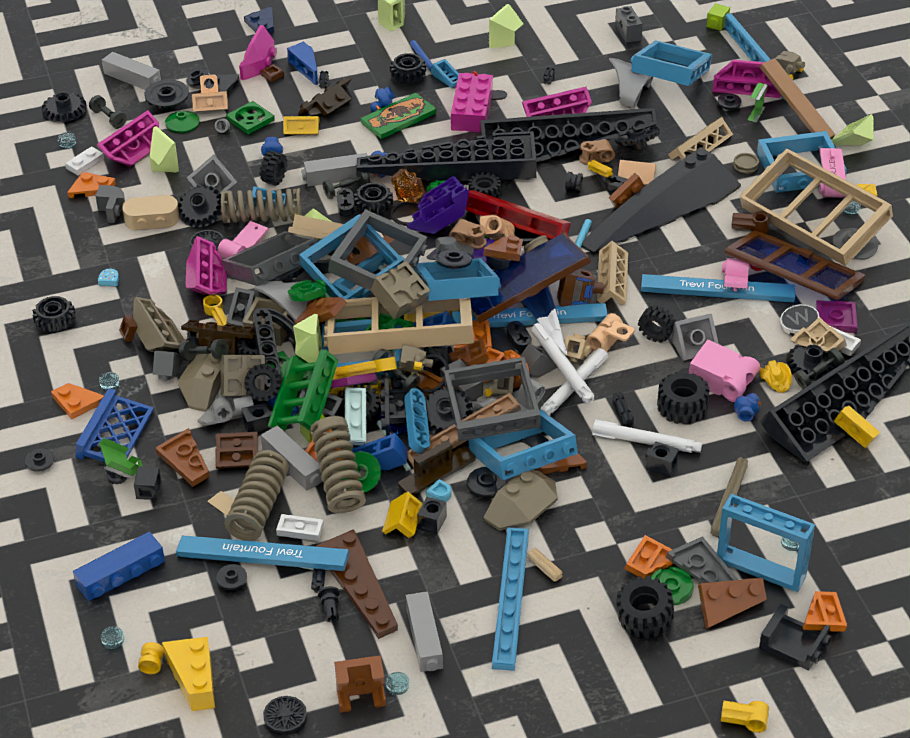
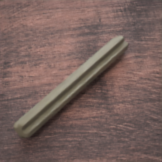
M740 457L736 461L711 526L710 533L719 537L722 508L730 494L737 496L748 467V460L746 458Z

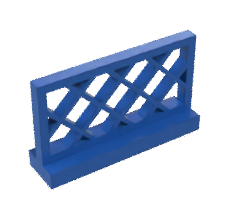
M108 388L76 443L75 458L83 460L87 456L105 462L102 451L94 452L91 449L96 447L102 440L100 433L109 431L111 437L106 439L120 444V439L128 437L130 443L123 445L130 448L125 453L128 458L151 417L154 407L117 396L116 390ZM119 403L125 405L127 409L118 411L116 406ZM143 411L146 414L137 417L134 412ZM130 413L132 419L123 421L121 416ZM117 417L119 422L110 425L108 419ZM136 423L138 428L129 431L127 426ZM122 427L124 433L115 435L113 430Z

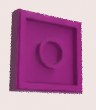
M816 300V310L819 313V317L826 324L845 333H857L855 302Z
M376 373L332 380L330 389L377 380Z

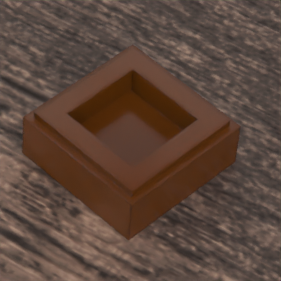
M274 64L260 71L261 76L270 82L284 76V71Z
M124 315L119 331L125 342H132L137 325L131 315Z

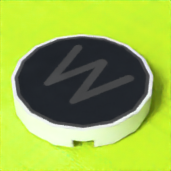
M800 304L792 306L781 315L782 329L788 334L794 333L795 335L803 327L807 329L819 318V313L814 307Z

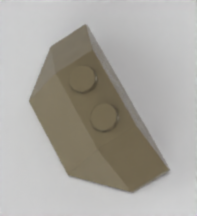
M135 297L133 320L137 325L136 333L145 345V348L151 352H168L179 349L180 344L185 339L172 319L162 309L156 307V303L153 300Z
M211 353L196 355L178 380V386L189 408L206 412L221 387V359L213 358Z
M537 470L525 471L515 476L497 491L483 520L499 531L505 530L507 527L513 528L530 524L558 500L555 481Z

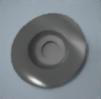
M859 228L839 230L833 236V245L840 249ZM874 236L854 258L861 260L871 258L878 250L879 242L877 237Z
M440 237L435 240L436 249L427 255L426 258L436 260L437 254L441 251L454 249L473 255L474 249L469 245L458 243L454 237Z

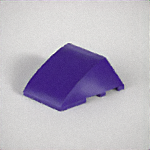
M452 176L423 195L417 206L419 211L412 215L414 220L408 223L406 227L415 231L435 234L464 216L469 191Z

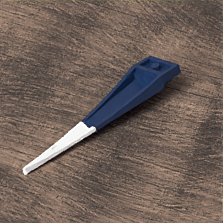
M529 262L505 274L507 282L516 294L545 279ZM547 286L536 295L525 298L522 302L537 321L544 326L561 351L567 355L551 290Z

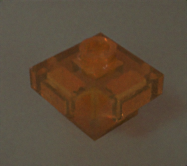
M400 169L390 178L400 202L415 203L425 194L421 179L416 177L415 172L408 173L407 169Z

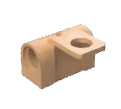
M200 76L201 93L192 94L193 111L228 109L227 91L218 92L217 76ZM208 78L214 81V86L210 89L204 86V81Z
M495 215L480 216V225L485 228L484 236L493 240H499L504 236H514L515 228L511 222Z
M608 314L586 339L590 342V353L597 348H602L607 353L617 340L627 341L633 335L635 329L623 324L621 318L616 314ZM623 329L627 330L628 333L623 335Z

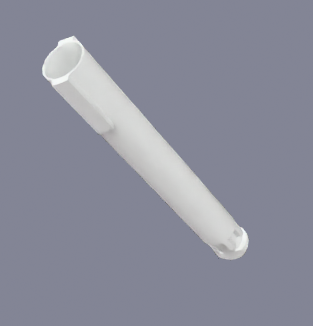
M541 323L534 324L531 332L579 397H582V401L587 404L593 402L594 394Z
M602 348L595 349L576 370L581 378L585 380L595 369L597 370L608 358V353ZM566 380L540 409L551 416L550 414L554 413L575 390Z
M595 419L593 425V436L613 440L617 438L648 445H654L657 441L677 448L679 451L692 453V451L700 453L702 443L694 442L691 439L619 426L618 423Z

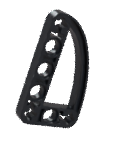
M258 308L254 311L252 319L258 355H265V365H274L280 374L281 370L272 322L287 331L294 341L293 326L296 324L276 310ZM259 316H262L265 319L264 324H261L262 321L261 317ZM266 331L270 336L262 337L259 332ZM268 347L272 350V353H264L262 348ZM264 375V390H267L271 383L270 378Z

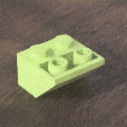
M378 0L379 24L390 31L403 26L405 0Z

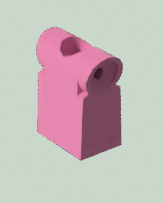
M707 340L691 361L689 374L694 373L697 377H702L703 381L708 383L709 392L717 395L723 394L727 400L735 402L739 396L743 395L746 386L759 372L760 364L752 357H741L739 353Z

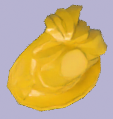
M772 360L768 362V365H765V369L760 367V378L765 379L772 389L780 393L789 390L792 383V374L787 364Z

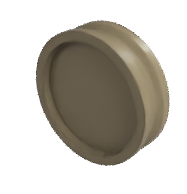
M740 153L734 157L733 167L740 173H753L758 169L759 159L751 153Z
M546 235L540 236L529 242L523 249L527 253L549 240H547Z

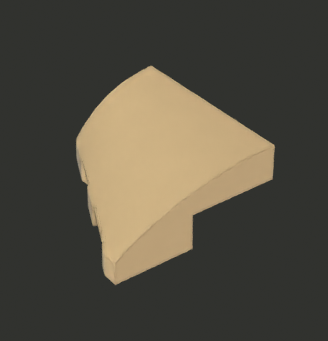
M820 317L807 329L803 327L790 339L793 343L805 347L813 344L818 345L826 353L832 348L840 351L847 346L846 340Z

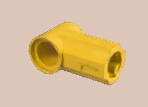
M724 701L721 721L746 725L747 729L752 732H764L767 729L769 706L762 701H752L749 704Z

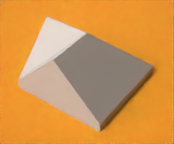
M214 154L187 177L194 187L205 184L206 186H212L220 193L222 191H230L237 183Z
M712 313L674 322L672 343L683 361L694 358L707 340L719 344Z

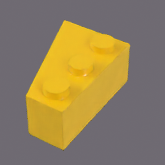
M208 637L162 642L165 660L169 664L191 711L215 708Z

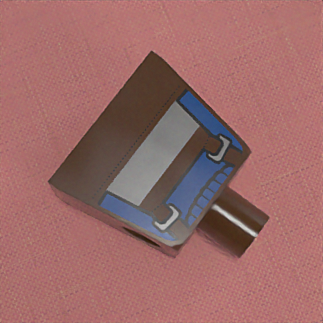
M578 269L560 279L556 298L561 307L590 304L593 294L603 293L604 284L602 282H595L591 271Z

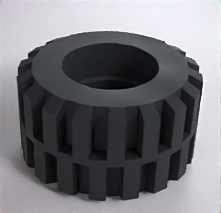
M675 372V374H668L659 383L657 409L661 412L660 415L666 417L668 421H674L676 424H687L689 422L692 424L696 420L700 421L708 410L710 391L708 383L703 381L702 377H697L694 373Z
M641 576L636 577L637 580L635 581L629 580L628 585L623 584L621 591H618L616 599L618 618L622 628L626 629L630 635L635 633V637L638 638L641 635L645 638H649L650 635L656 637L659 636L660 631L662 633L667 631L666 626L670 627L672 619H674L673 597L670 588L667 589V584L664 582L660 583V579L655 578L652 580L651 576H646L645 579H641ZM641 604L655 605L654 608L647 611L635 609Z

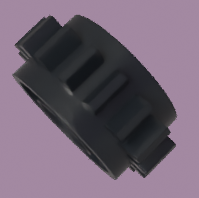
M400 54L394 58V61H391V76L400 83H415L421 80L422 76L426 75L425 60H422L416 54Z
M380 183L364 184L354 194V206L361 213L366 209L377 215H382L388 209H391V205H393V193L390 192L389 188Z
M60 296L44 298L35 305L36 309L32 310L33 321L36 323V327H40L46 332L63 331L73 323L72 319L76 318L72 302Z

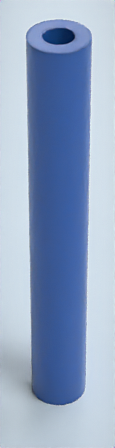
M412 40L410 45L418 56L425 60L426 67L430 71L433 63L418 43Z

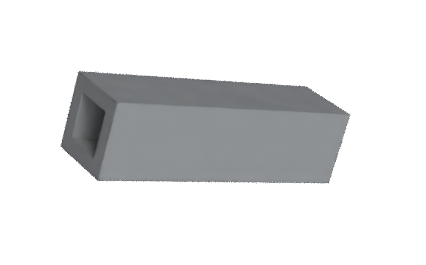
M111 52L102 59L104 74L144 90L152 83L161 81L159 69L115 52Z
M367 153L306 161L304 162V169H301L302 179L306 180L308 187L322 185L323 181L326 180L337 183L349 178L355 179L357 178V158L368 155ZM366 172L368 178H371V173Z
M278 425L261 435L262 449L271 450L282 455L289 464L288 474L306 491L322 482L319 463Z
M428 592L406 595V610L420 672L443 669V654Z

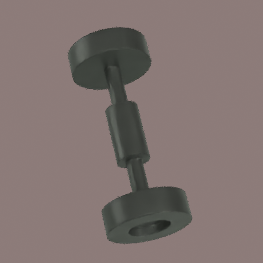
M96 95L89 101V108L95 113L102 111L110 117L109 123L114 128L119 129L126 123V115L121 111H111L106 107V100L102 96Z
M356 171L357 178L340 181L339 184L334 186L330 180L323 181L324 193L330 199L335 197L336 188L340 187L342 189L353 185L357 181L361 186L369 183L367 173Z
M223 339L214 340L211 347H196L192 341H183L179 346V355L182 360L191 361L196 357V353H211L213 358L219 360L221 355H228V345Z
M836 348L830 349L827 352L830 360L820 363L811 369L812 372L809 374L802 370L794 373L795 380L802 389L811 384L809 378L813 375L817 376L826 370L829 364L833 363L838 367L845 363L839 350Z
M380 349L371 361L388 358L389 353L384 349ZM398 367L397 369L388 370L396 377H401L405 380L402 388L407 393L412 388H416L421 379L416 373L411 374L407 378Z

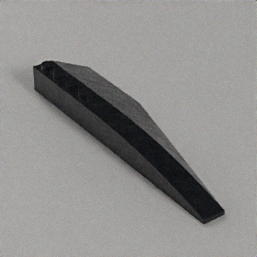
M910 321L759 419V422L770 437L806 463L846 436L848 433L834 422L839 413L845 407L850 406L866 419L910 363Z

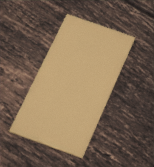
M220 491L209 499L208 502L227 515L234 500Z

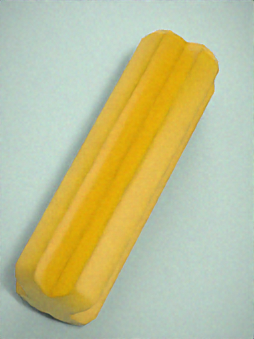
M595 160L587 164L589 165V170L606 178L613 175L612 168Z

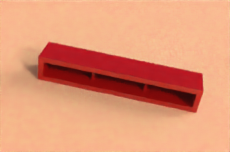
M469 190L466 211L481 216H498L511 222L514 227L541 236L546 235L549 239L562 233L568 235L571 222L475 190Z

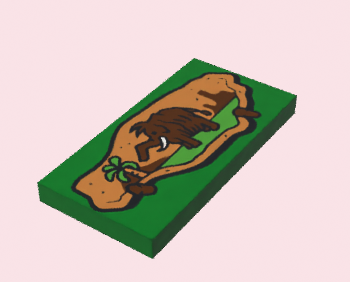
M414 93L362 117L361 124L380 139H383L436 114V108L417 93Z

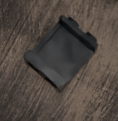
M780 604L761 633L759 648L809 671L813 663L817 664L819 662L823 647L827 648L832 636L829 635L830 626L825 625L822 631L803 630L804 623L789 617V607Z

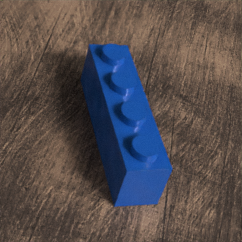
M149 531L73 570L75 584L89 602L165 562L163 547Z

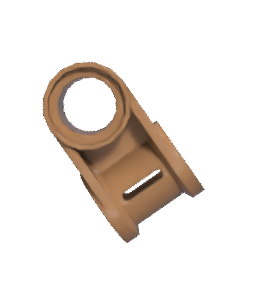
M606 139L586 141L581 144L582 155H580L579 160L582 164L587 165L592 160L599 163H607L615 157V152Z
M460 219L449 233V236L454 237L458 243L469 245L476 250L483 249L487 244L484 237L485 228L482 225L474 224L464 219Z

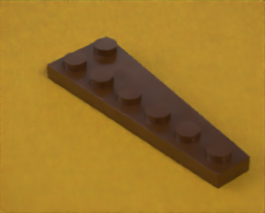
M350 530L316 545V547L349 550V558L345 570H330L378 639L397 631L398 624L355 530Z

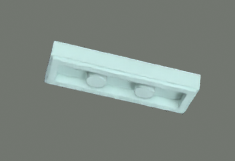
M345 387V419L348 423V433L351 436L350 442L353 445L366 444V388Z

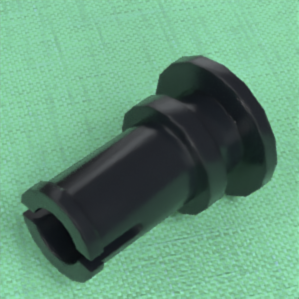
M327 586L318 591V597L324 606L325 621L329 623L330 617L332 622L339 620L337 603L339 602L338 596L340 591L334 586Z

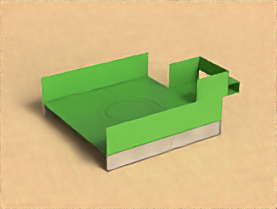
M758 83L750 97L756 99L755 108L748 118L749 121L757 122L765 108L763 104L767 84Z
M103 438L97 445L102 449L107 465L104 468L106 470L131 479L137 473L138 466H142L141 460L137 457L131 456L127 460L125 453L130 449L106 438Z

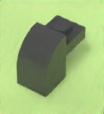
M99 185L95 196L97 208L100 211H106L108 223H115L117 216H120V213L123 212L122 207L125 203L124 192L116 186Z

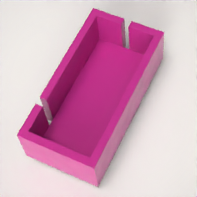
M459 73L451 109V130L480 132V121L488 120L493 93V75L478 74L474 76V74Z

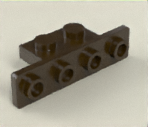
M350 76L346 79L342 78L335 86L332 87L331 85L326 88L324 93L316 94L310 102L305 101L302 103L298 115L302 116L317 107L327 117L349 103L351 97L344 89L349 85L352 78Z
M188 320L187 323L181 325V330L198 332V346L211 347L214 340H225L228 345V355L238 354V337L255 338L254 328L250 326L237 328L234 324L221 326L217 325L216 322L199 323V320Z
M446 440L415 457L414 473L400 480L398 486L405 493L409 492L415 495L433 485L438 479L442 480L476 461V456L465 446L453 451L452 444Z

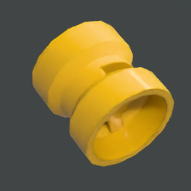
M154 642L143 644L140 653L142 657L139 658L138 669L145 674H156L161 669V659L164 654L163 647Z

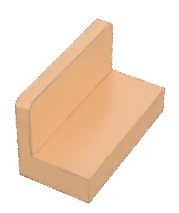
M620 160L618 176L629 179L636 173L641 178L643 184L647 185L654 180L656 164Z

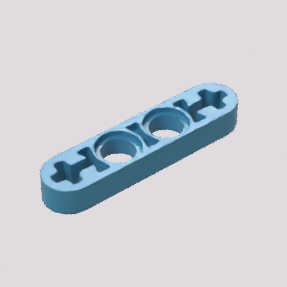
M412 388L404 397L408 441L410 448L414 452L422 454L430 446L426 401L424 394L420 390Z

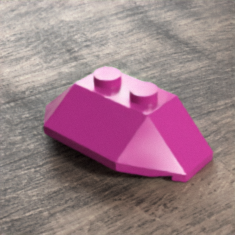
M260 25L244 54V59L239 65L241 80L261 75L260 71L270 66L272 59L276 57L277 48L274 46V40L263 25Z
M733 59L714 75L712 92L752 95L757 84L762 83L767 84V91L764 97L781 98L780 92L760 68L764 62Z
M587 86L522 101L526 117L586 113L592 103Z
M147 110L99 142L97 146L108 159L132 166L150 154L153 127L159 128V122Z
M198 236L194 240L186 262V288L202 295L225 294L227 292V274L221 261L222 257L215 250L216 246L213 242Z

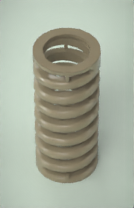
M300 188L293 189L295 207L293 206L291 189H286L285 206L283 204L282 191L277 189L275 209L270 189L266 190L265 208L262 191H256V206L254 208L252 191L247 190L246 209L244 207L243 193L241 190H238L236 211L232 191H222L223 223H230L231 217L234 223H238L241 217L242 221L247 223L251 216L253 222H258L260 217L263 222H267L269 217H271L273 222H277L279 215L282 221H287L289 214L292 221H294L295 214L302 216Z
M339 416L320 419L312 424L310 430L313 442L315 443L314 447L317 453V461L319 462V470L322 473L321 478L324 483V491L327 493L328 509L333 513H347L357 510L365 504L366 498L364 491L361 490L362 483L358 481L360 473L356 471L358 465L354 461L355 453L352 452L353 444L350 442L351 436L348 433L347 420ZM333 428H338V429H336V430H333V431H330V432H326L327 430H330V429H333Z
M262 450L253 457L249 470L242 481V485L224 522L226 530L237 539L254 541L261 536L269 513L289 472L287 460L277 452Z

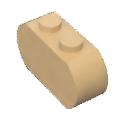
M170 195L130 198L122 207L125 225L131 230L169 228L176 225L179 221L177 200Z

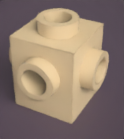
M575 333L573 336L566 335L564 343L567 350V355H565L567 359L578 363L579 360L584 361L585 357L588 358L591 346H589L590 342L585 340V336ZM576 346H579L578 353L575 352Z

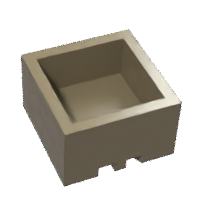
M405 261L398 265L396 269L393 270L392 268L388 273H383L376 277L371 292L395 320L424 304L430 289Z
M256 297L243 320V327H253V314L258 308L276 310L287 316L290 320H292V317L276 301ZM259 316L261 317V324H264L265 319L262 316ZM272 322L276 345L282 346L287 336V331Z
M221 355V395L250 396L244 386L245 376L253 366L265 364V355ZM259 375L255 379V386L259 390H264V375Z

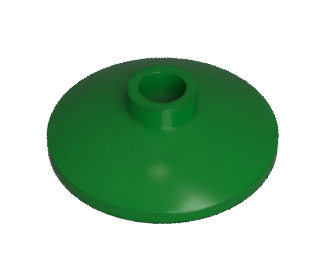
M177 111L166 118L165 126L172 132L185 133L194 130L199 125L200 120L199 116L194 112Z
M362 451L355 452L354 461L358 465L356 471L360 473V471L365 470L366 472L365 476L360 477L358 480L362 483L361 490L366 493L378 484L381 477V466L372 454Z

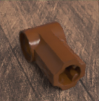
M756 211L753 214L733 213L732 228L757 230L766 234L769 230V215L765 211Z

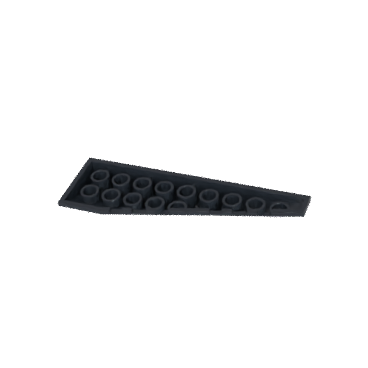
M655 108L491 119L480 121V135H484L486 139L492 137L494 133L533 131L536 163L579 150L581 149V144L586 141L611 140L627 135L629 131L634 133L642 128L646 129L656 126L657 119Z
M533 131L494 133L492 137L486 139L482 135L477 136V140L468 141L467 139H460L454 144L451 141L422 146L421 150L414 151V148H409L404 153L392 151L386 154V156L375 154L358 157L357 171L427 180H448L454 176L458 181H469L472 176L475 177V174L481 175L484 172V175H487V173H490V176L492 174L496 175V177H499V180H529L537 178Z
M700 147L629 198L583 240L581 247L592 254L599 253V250L611 241L623 243L628 241V237L633 235L640 236L644 234L645 230L650 229L652 231L676 221V218L679 216L686 217L690 215L691 211L696 209L698 211L703 210L708 204L715 205L739 189L741 184L714 154Z

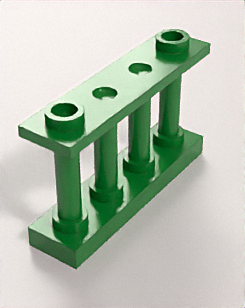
M321 350L317 361L304 364L294 355L291 356L268 427L272 429L278 425L285 432L287 425L300 423L311 432L312 424L321 418L339 360L327 350ZM313 371L311 379L302 381L305 372ZM308 388L305 397L296 398L299 389ZM302 406L299 415L291 416L293 407Z

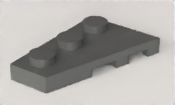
M703 536L666 554L668 560L701 583L738 580Z

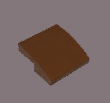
M257 432L216 434V469L250 466L254 455L258 452Z

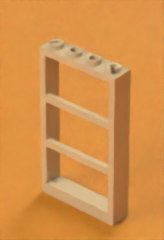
M789 149L779 154L776 160L770 166H767L765 171L740 195L742 208L752 214L756 211L767 212L770 224L844 266L893 217L892 205ZM789 166L813 178L814 180L780 215L755 202ZM820 183H823L846 197L810 233L790 222L787 218ZM853 200L874 211L875 213L840 249L818 237Z
M376 297L345 299L347 304L336 317L326 320L324 326V346L328 347L331 354L379 351L380 349H402L403 345L419 348L474 343L470 298L434 301L426 299L424 304L406 313H416V327L379 330V314H390ZM460 310V324L423 326V313ZM372 317V330L335 333V319Z

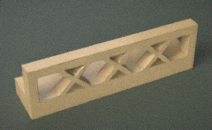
M721 117L671 151L668 155L671 160L678 156L682 160L686 157L685 151L693 153L697 150V143L703 145V149L710 152L732 136L733 133ZM720 126L725 132V136L718 134ZM708 136L714 137L713 144L708 143Z
M295 214L293 226L289 227L288 232L323 239L344 224Z
M613 241L599 250L597 282L604 284V290L602 294H597L596 300L599 303H604L612 297L623 305L627 299L628 252Z

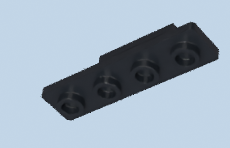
M387 370L384 371L385 375H381V387H385V389H381V401H385V403H381V416H385V418H381V429L386 430V436L390 435V424L407 423L404 401L407 392L403 389H389V371Z

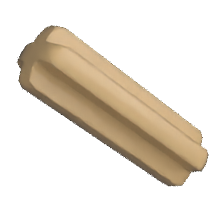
M533 548L528 552V558L553 581H558L562 578V571L537 548Z

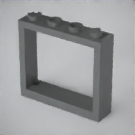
M365 209L331 256L328 272L371 291L374 280L378 275L345 261L367 231V224L371 225L377 232L413 247L403 263L407 261L414 269L418 265L419 257L425 255L428 246L426 245V236Z
M283 231L221 261L228 278L258 286L301 266L300 254L316 244L317 241L316 238ZM259 268L260 273L255 274L254 270Z
M525 357L493 361L444 371L445 387L458 441L540 427V412ZM520 375L529 410L461 422L453 389L454 386Z

